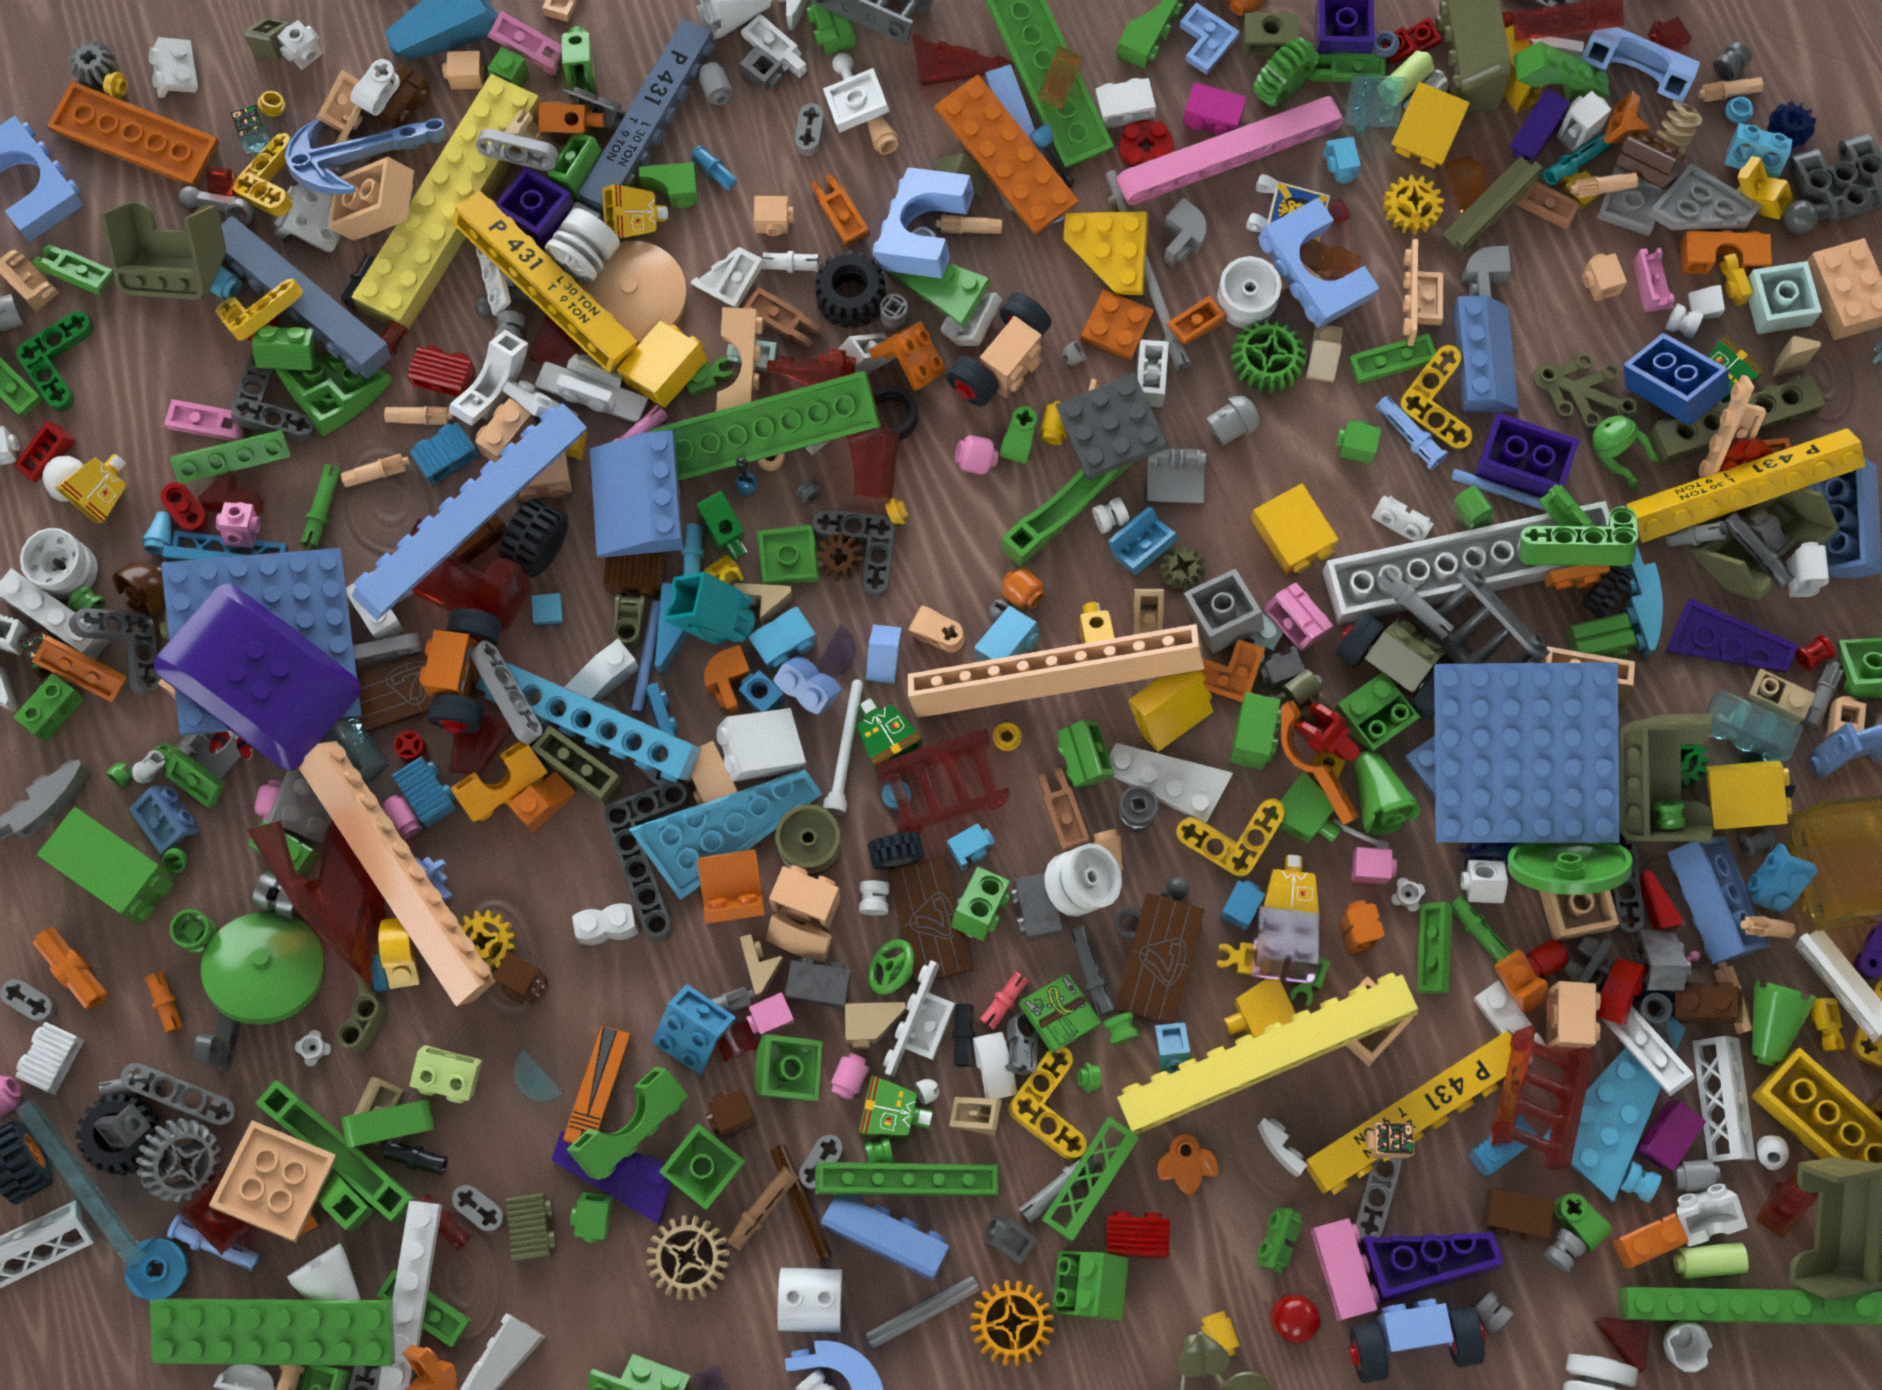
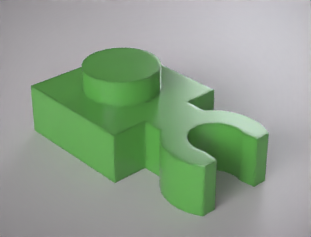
M727 357L717 359L712 366H709L706 361L686 384L691 398L716 389L715 381L718 379L728 381L734 377L732 369L726 372L720 371L721 367L728 365Z
M1302 950L1291 979L1299 983V985L1291 991L1289 995L1290 1002L1293 1003L1296 994L1301 993L1306 997L1304 1007L1308 1008L1313 1001L1311 989L1320 991L1331 961Z

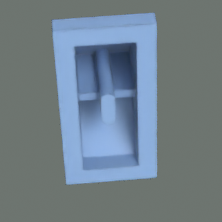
M873 624L868 647L866 681L895 684L902 634L901 627Z

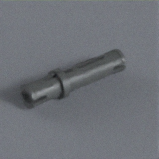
M1735 512L1724 521L1727 529L1759 564L1757 567L1761 571L1764 570L1779 589L1795 578L1778 559L1779 555L1776 552L1773 553L1763 543L1738 512Z
M1081 926L1072 929L1068 934L1085 977L1086 992H1090L1097 1016L1109 1015L1115 1012L1116 1008L1107 987L1109 985L1108 979L1103 976L1089 938L1087 927Z

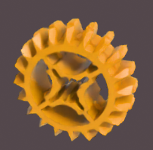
M1005 1280V1291L1001 1292L999 1286L993 1284L992 1289L995 1295L991 1297L987 1291H983L982 1296L987 1300V1303L983 1304L980 1301H976L974 1304L982 1310L981 1314L971 1313L972 1319L980 1320V1325H972L970 1327L972 1332L981 1331V1335L974 1339L975 1344L984 1340L987 1345L981 1349V1353L986 1354L991 1348L994 1351L990 1359L992 1362L997 1360L999 1354L1003 1355V1366L1008 1365L1009 1357H1014L1015 1366H1020L1019 1356L1021 1355L1025 1356L1028 1363L1032 1362V1356L1029 1352L1033 1350L1040 1356L1043 1352L1037 1344L1040 1342L1048 1346L1050 1343L1047 1338L1042 1337L1043 1333L1052 1334L1054 1332V1328L1045 1326V1322L1053 1321L1054 1316H1044L1043 1311L1051 1307L1050 1303L1040 1306L1038 1301L1044 1295L1042 1292H1039L1035 1298L1030 1296L1034 1288L1031 1284L1027 1287L1026 1292L1020 1291L1022 1281H1017L1015 1290H1010V1282ZM1013 1297L1020 1298L1029 1303L1036 1315L1024 1316L1016 1311ZM1004 1298V1316L998 1320L986 1322L990 1308L997 1301ZM1009 1307H1011L1012 1315H1016V1318H1019L1020 1321H1029L1021 1323V1325L1016 1327L1015 1340L1013 1339L1012 1332L1008 1331L1009 1327L1005 1329L1004 1325L996 1326V1324H1003V1322L1008 1320V1315L1010 1314ZM1038 1325L1035 1338L1030 1344L1020 1349V1331L1025 1327ZM987 1331L1005 1332L1009 1337L1011 1350L998 1346L990 1338Z

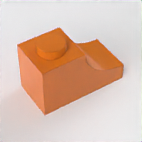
M555 771L542 782L534 786L529 785L508 806L533 834L576 795V792Z

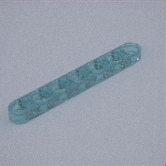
M26 1099L16 1107L19 1117L119 1256L127 1265L135 1268L146 1258L145 1252L41 1108L32 1099Z

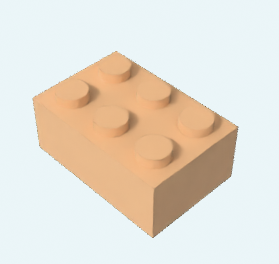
M386 157L340 176L339 178L354 185L356 191L350 194H333L328 228L356 241L407 221L410 212L409 203L413 190L414 170L390 157Z
M1865 238L1812 253L1807 261L1822 314L1833 340L1882 327V276Z

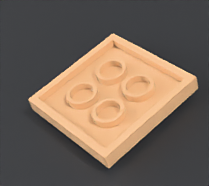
M252 1120L209 1206L296 1243L337 1160V1156Z

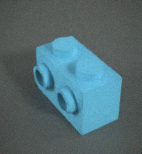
M1009 605L974 647L978 662L1026 654L1029 650L1034 649L1040 639L1037 622Z

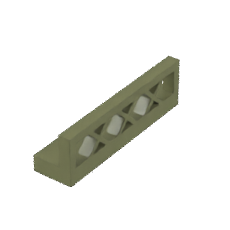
M1520 156L1442 234V238L1462 256L1540 179L1542 166L1537 162L1531 166Z

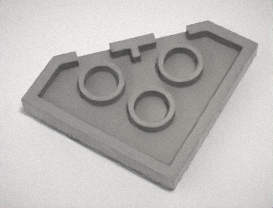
M1690 163L1651 208L1648 216L1670 230L1746 228L1758 214L1762 205Z

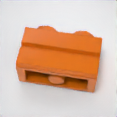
M1365 900L1349 904V909L1344 911L1345 915L1338 923L1341 935L1345 937L1343 941L1346 952L1351 955L1374 949L1385 935L1381 922L1377 921L1380 917L1376 904H1366Z
M1675 1213L1612 1240L1613 1246L1625 1269L1635 1267L1689 1242Z

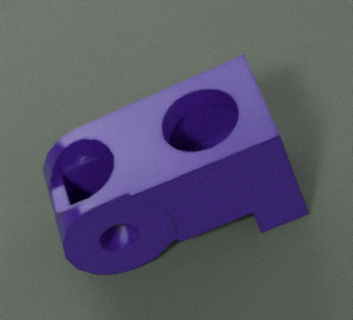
M1882 921L1872 926L1853 962V967L1864 980H1870L1882 974Z

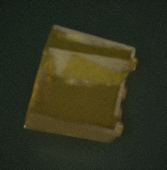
M1882 795L1826 799L1791 815L1788 823L1791 828L1789 841L1783 843V845L1786 846L1789 855L1814 863L1818 870V873L1793 903L1794 909L1800 915L1806 914L1813 921L1812 926L1818 931L1881 923Z

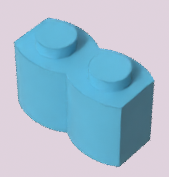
M794 607L780 615L773 622L753 632L749 636V640L767 669L775 668L778 670L783 663L790 660L789 658L798 652L804 654L810 651L815 646L814 642L817 640V637L799 608Z

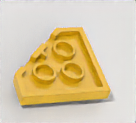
M1147 211L1065 213L1064 242L1104 281L1114 294H1144L1148 230Z

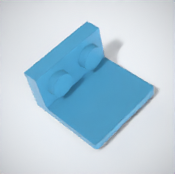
M686 984L667 1004L652 1043L700 1075L705 1070L717 1041L733 1025L736 1017Z

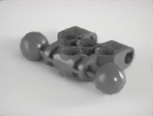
M1869 133L1841 140L1838 144L1841 162L1835 166H1829L1817 148L1789 156L1787 170L1800 200L1789 204L1783 213V225L1789 232L1795 235H1805L1812 231L1820 220L1825 219L1827 223H1833L1841 219L1854 220L1860 214L1882 208V185L1878 179L1882 172V155Z

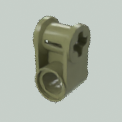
M617 593L614 604L615 639H619L628 651H634L641 645L643 640V627L647 609L646 595H641L640 598L623 597L622 594ZM624 631H635V634L632 638H621V635Z

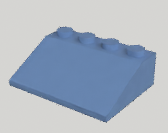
M673 431L641 433L590 448L597 558L684 550L676 442Z

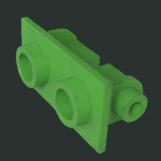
M1554 485L1548 490L1547 495L1538 500L1558 526H1595L1562 485Z
M1276 1207L1269 1218V1229L1265 1240L1259 1247V1258L1256 1265L1271 1268L1270 1270L1282 1274L1283 1270L1288 1268L1293 1248L1284 1245L1285 1240L1296 1243L1303 1224L1300 1221L1301 1214L1293 1212L1291 1208Z

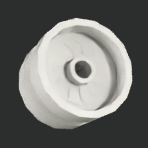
M1248 256L1238 258L1229 263L1222 272L1216 298L1218 306L1227 315L1225 321L1239 328H1244L1245 326L1251 328L1254 321L1261 326L1266 318L1269 321L1275 313L1282 286L1280 275L1272 264L1262 258Z
M1088 843L1055 856L1048 863L1045 872V888L1049 899L1059 911L1067 916L1079 917L1113 904L1119 897L1122 887L1121 871L1116 859L1107 849L1098 844Z
M1568 1354L1566 1371L1574 1377L1585 1380L1584 1382L1566 1381L1563 1383L1562 1390H1618L1615 1389V1386L1630 1388L1636 1386L1638 1369L1604 1357Z

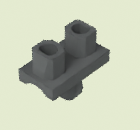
M1585 935L1576 951L1589 958L1588 963L1584 966L1571 958L1562 974L1571 982L1588 983L1592 975L1595 974L1596 978L1593 983L1600 988L1604 981L1607 980L1615 964V961L1607 958L1604 965L1600 964L1612 942L1606 938L1600 942Z

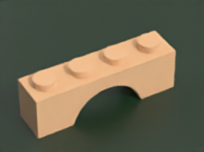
M722 307L721 337L739 350L742 366L736 381L728 388L717 392L716 411L754 401V390H759L760 373H755L756 362H761L762 348L761 345H757V335L763 332V317H759L756 309Z

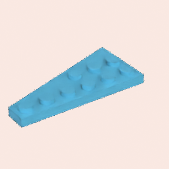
M802 769L632 827L628 830L675 895L682 900L700 886L697 865L699 857L750 849L773 832L781 817L791 808L802 804H810L821 796L822 793L808 772Z
M1662 1008L1653 1017H1660ZM1670 1016L1666 1020V1024L1677 1051L1686 1028L1673 1016ZM1625 1046L1541 1139L1605 1199L1612 1203L1617 1195L1661 1086Z

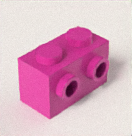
M1194 82L1185 108L1183 124L1195 130L1203 129L1213 132L1217 136L1238 129L1247 97Z

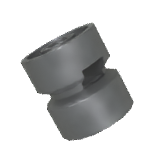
M1133 786L1123 793L1118 807V819L1125 829L1132 832H1142L1153 824L1158 810V799L1155 793L1145 786Z
M267 870L261 875L255 887L252 899L253 906L269 912L275 909L277 915L294 920L300 915L308 896V885L292 878L285 881L283 875Z

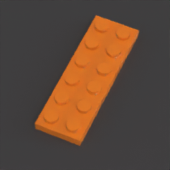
M976 75L934 105V110L1034 236L1078 205L1079 200L979 75Z
M73 81L47 124L50 132L192 187H196L220 143L217 137Z

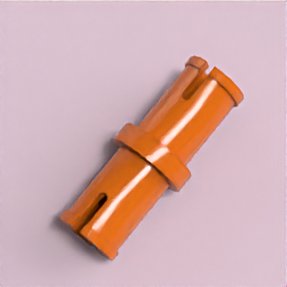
M164 971L157 972V975L153 973L145 977L154 1001L152 1003L153 1010L158 1011L165 1034L172 1033L171 1030L176 1032L184 1028L175 1006L177 1002L176 997L171 995Z

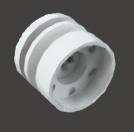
M575 208L572 209L563 221V231L555 232L553 240H549L545 245V251L553 257L556 264L563 271L582 282L593 283L597 273L603 269L604 265L601 260H610L619 248L620 241L612 229L599 218L585 210Z
M47 528L36 532L28 538L21 551L20 564L22 572L28 580L57 599L69 600L78 588L85 585L91 588L96 580L98 564L95 555L78 539L62 529Z

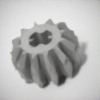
M92 39L89 45L81 41V48L72 47L74 55L68 57V62L70 63L69 70L80 84L84 85L87 83L88 86L93 88L98 82L103 86L105 76L117 71L116 57L103 42L98 44L97 41Z

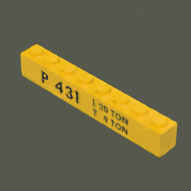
M479 191L455 207L452 224L605 371L611 373L631 354L637 344L633 334L629 330L624 329L609 311L604 310L589 292L584 291L575 282L572 275L563 271L551 255L546 254L540 249L531 236L526 235L517 227L515 221L511 217L506 216L491 198H487Z
M1846 428L1738 465L1729 470L1721 471L1626 504V507L1631 508L1636 513L1638 538L1644 543L1694 524L1696 525L1866 467L1862 444Z
M1507 1030L1305 1161L1308 1164L1306 1166L1307 1171L1323 1195L1330 1190L1333 1195L1337 1194L1349 1186L1346 1180L1356 1174L1360 1179L1374 1170L1372 1163L1379 1158H1371V1149L1366 1148V1132L1371 1131V1126L1375 1122L1413 1123L1414 1144L1425 1137L1422 1131L1432 1125L1434 1130L1450 1120L1447 1114L1457 1109L1459 1114L1475 1104L1472 1098L1481 1093L1485 1098L1499 1089L1497 1082L1506 1077L1508 1081H1511L1522 1074L1524 1070L1521 1066L1526 1064L1528 1059ZM1382 1158V1160H1383L1384 1162H1386V1161H1388L1389 1159H1391V1158Z

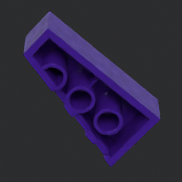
M1493 1232L1452 1235L1426 1234L1422 1236L1395 1235L1390 1237L1364 1236L1361 1242L1380 1303L1496 1271L1504 1263Z

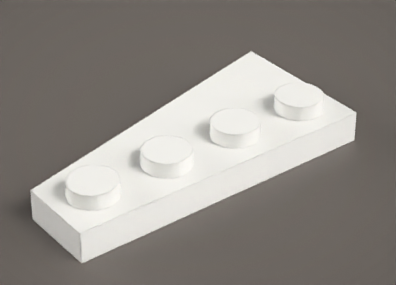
M1119 743L1114 745L1109 754L1115 774L1113 777L1132 787L1145 786L1150 788L1155 793L1158 801L1189 817L1198 818L1205 823L1210 818L1233 775V772Z

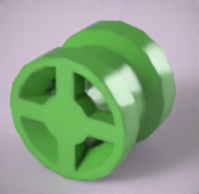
M86 585L78 588L68 601L69 609L74 612L83 608L104 610L106 606V600L99 595L95 596L93 590Z
M1679 799L1656 801L1654 803V810L1658 813V818L1655 820L1656 828L1678 829L1685 827L1686 819L1682 816V810L1685 808L1684 801Z
M1132 1012L1123 1013L1104 1021L1105 1028L1110 1030L1111 1045L1122 1044L1140 1036L1138 1029L1133 1026L1132 1021L1134 1017Z
M888 1136L882 1137L878 1142H872L871 1140L864 1142L869 1163H894Z

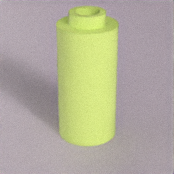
M1415 51L1377 87L1381 99L1391 107L1399 105L1415 90L1418 82H1423L1434 72V60L1427 52Z
M1742 1242L1679 1248L1677 1254L1673 1256L1674 1269L1677 1274H1681L1683 1279L1744 1274L1748 1272L1749 1267L1747 1251Z

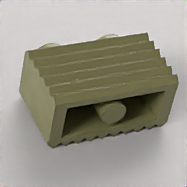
M544 1193L506 1198L512 1261L522 1262L553 1257L552 1250L557 1249V1238L555 1230L550 1231L549 1219L554 1218L552 1200H547V1196Z

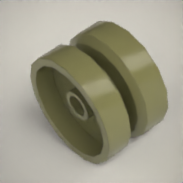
M802 804L791 808L785 813L776 827L775 842L781 860L787 868H791L792 865L798 866L808 871V876H817L827 872L836 864L841 854L842 838L838 823L828 810L817 805ZM812 837L813 841L806 843L805 839Z

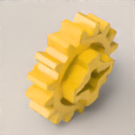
M1413 174L1409 176L1408 181H1405L1403 177H1399L1397 184L1391 183L1389 190L1385 193L1383 199L1385 202L1382 210L1388 211L1385 219L1394 220L1393 228L1399 225L1402 226V233H1405L1408 228L1412 229L1413 235L1417 234L1419 228L1427 232L1429 225L1435 226L1443 212L1444 199L1439 198L1441 190L1432 189L1433 181L1428 184L1424 183V176H1421L1419 181L1414 179Z
M490 910L486 911L484 917H482L479 911H474V919L471 920L465 915L463 918L466 924L464 926L460 925L466 936L473 929L469 938L474 943V948L482 960L490 967L493 975V968L499 967L507 952L517 950V947L510 943L511 940L517 938V935L511 932L508 933L512 925L509 922L502 924L504 920L502 915L498 914L493 919V912ZM487 924L496 926L500 932L490 933ZM483 937L490 941L485 943V949L478 946V944L483 942ZM502 947L499 954L495 957L494 955L498 948Z

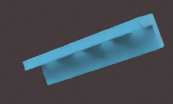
M174 531L172 545H164L162 557L167 562L248 555L233 553L241 547L228 548L224 545L222 536ZM181 539L194 541L197 548L180 547ZM255 540L254 547L250 549L253 552L252 555L265 554L269 550L284 553L288 551V545L285 543ZM217 543L221 544L225 551L218 552L205 549Z

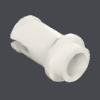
M156 750L150 751L142 761L137 762L133 766V778L139 783L151 782L155 777V773L165 764V760H163L165 759L164 755Z

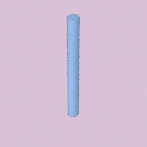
M1458 469L1453 471L1452 480L1469 486L1477 485L1481 490L1547 512L1538 502L1541 499L1540 497Z
M652 601L631 708V711L634 713H643L646 687L649 681L658 634L660 601Z

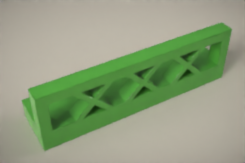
M1108 1116L1041 1220L1058 1231L1059 1235L1067 1241H1073L1138 1141L1139 1136ZM1111 1126L1123 1134L1116 1147L1106 1148L1104 1135ZM1099 1142H1101L1102 1150L1094 1151ZM1103 1153L1105 1164L1099 1173L1090 1174L1087 1163L1091 1155ZM1084 1167L1085 1176L1078 1177ZM1086 1179L1087 1192L1082 1199L1073 1200L1070 1187L1074 1181ZM1067 1194L1069 1201L1061 1203V1201ZM1070 1205L1071 1217L1064 1227L1051 1219L1057 1207Z

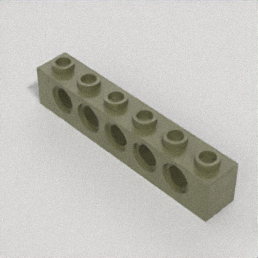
M1800 375L1794 376L1786 380L1784 384L1776 387L1774 384L1764 386L1757 393L1752 394L1748 404L1764 407L1766 410L1757 435L1817 416L1826 405L1812 375L1803 378ZM1783 398L1789 399L1792 405L1785 403ZM1723 401L1718 402L1690 426L1679 419L1671 421L1670 418H1665L1655 423V427L1648 438L1654 451L1660 456V465L1664 466L1710 451V440L1714 434H1717L1720 427L1721 414L1724 409L1728 408L1730 402L1724 404ZM1704 423L1711 424L1714 430L1707 429ZM1678 432H1684L1688 439L1682 438Z

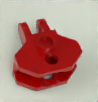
M1311 704L1308 709L1312 716L1318 720V723L1313 727L1306 722H1296L1293 726L1296 732L1318 754L1321 752L1333 753L1339 756L1341 760H1356L1358 755H1360V751L1357 745L1347 737L1350 730L1345 726V719L1321 704Z

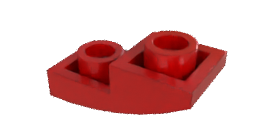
M1428 17L1407 30L1403 26L1394 31L1393 33L1397 35L1400 46L1397 53L1389 57L1392 64L1408 59L1415 51L1426 52L1443 43L1431 18ZM1390 43L1382 44L1383 48H1388L1391 45Z
M1618 958L1602 989L1600 1009L1596 1011V1016L1618 1024L1627 1025L1634 995L1640 996L1647 966Z

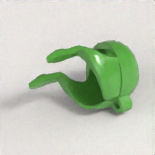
M1609 417L1603 420L1591 434L1595 453L1602 465L1610 471L1626 477L1629 486L1633 490L1639 489L1637 477L1628 468L1615 461L1613 457L1625 451L1634 441L1645 448L1650 461L1655 464L1661 463L1660 456L1653 450L1648 437L1639 431L1638 426L1633 420L1627 417Z

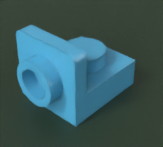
M1185 1022L1155 1025L1160 1072L1174 1073L1179 1071L1178 1065L1190 1060V1047Z

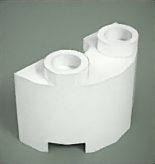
M1715 1184L1710 1186L1707 1191L1697 1194L1688 1193L1678 1198L1677 1215L1688 1237V1247L1709 1241V1238L1717 1233H1726L1728 1235L1748 1228L1738 1195L1733 1191L1727 1190L1724 1184Z

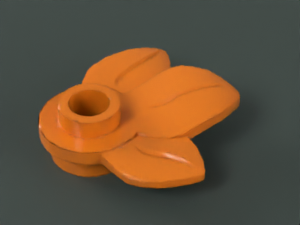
M1179 1134L1172 1139L1169 1151L1160 1157L1157 1173L1159 1180L1174 1178L1179 1189L1188 1196H1191L1199 1188L1202 1176L1214 1177L1218 1175V1163L1213 1153L1208 1149L1200 1147L1198 1141L1192 1135ZM1185 1144L1189 1145L1190 1152L1187 1155H1182L1180 1148Z

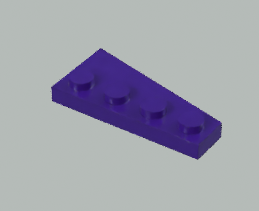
M1689 598L1664 652L1785 673L1788 671L1798 644Z
M560 1132L552 1157L553 1162L606 1194L613 1195V1198L660 1225L673 1184L659 1172L666 1161L634 1152L629 1157H623L615 1165L616 1169L610 1176L597 1180L588 1177L566 1150L571 1143L564 1142L565 1132Z

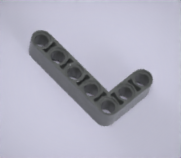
M670 781L608 805L604 812L609 833L641 922L649 938L655 942H664L669 939L673 932V926L648 856L628 829L685 810L689 804V796L685 787L680 782L674 783ZM672 792H680L682 794V798L676 803L668 802L667 798ZM645 802L654 804L653 810L649 813H641L639 811L641 805ZM623 812L627 815L622 823L615 824L612 822V818L616 813ZM634 839L636 845L632 850L625 851L621 848L625 840ZM644 866L646 872L642 877L634 878L631 876V872L635 867ZM646 893H654L656 895L655 901L650 905H643L641 903V898ZM663 920L666 922L663 931L658 933L652 932L651 925L653 922Z

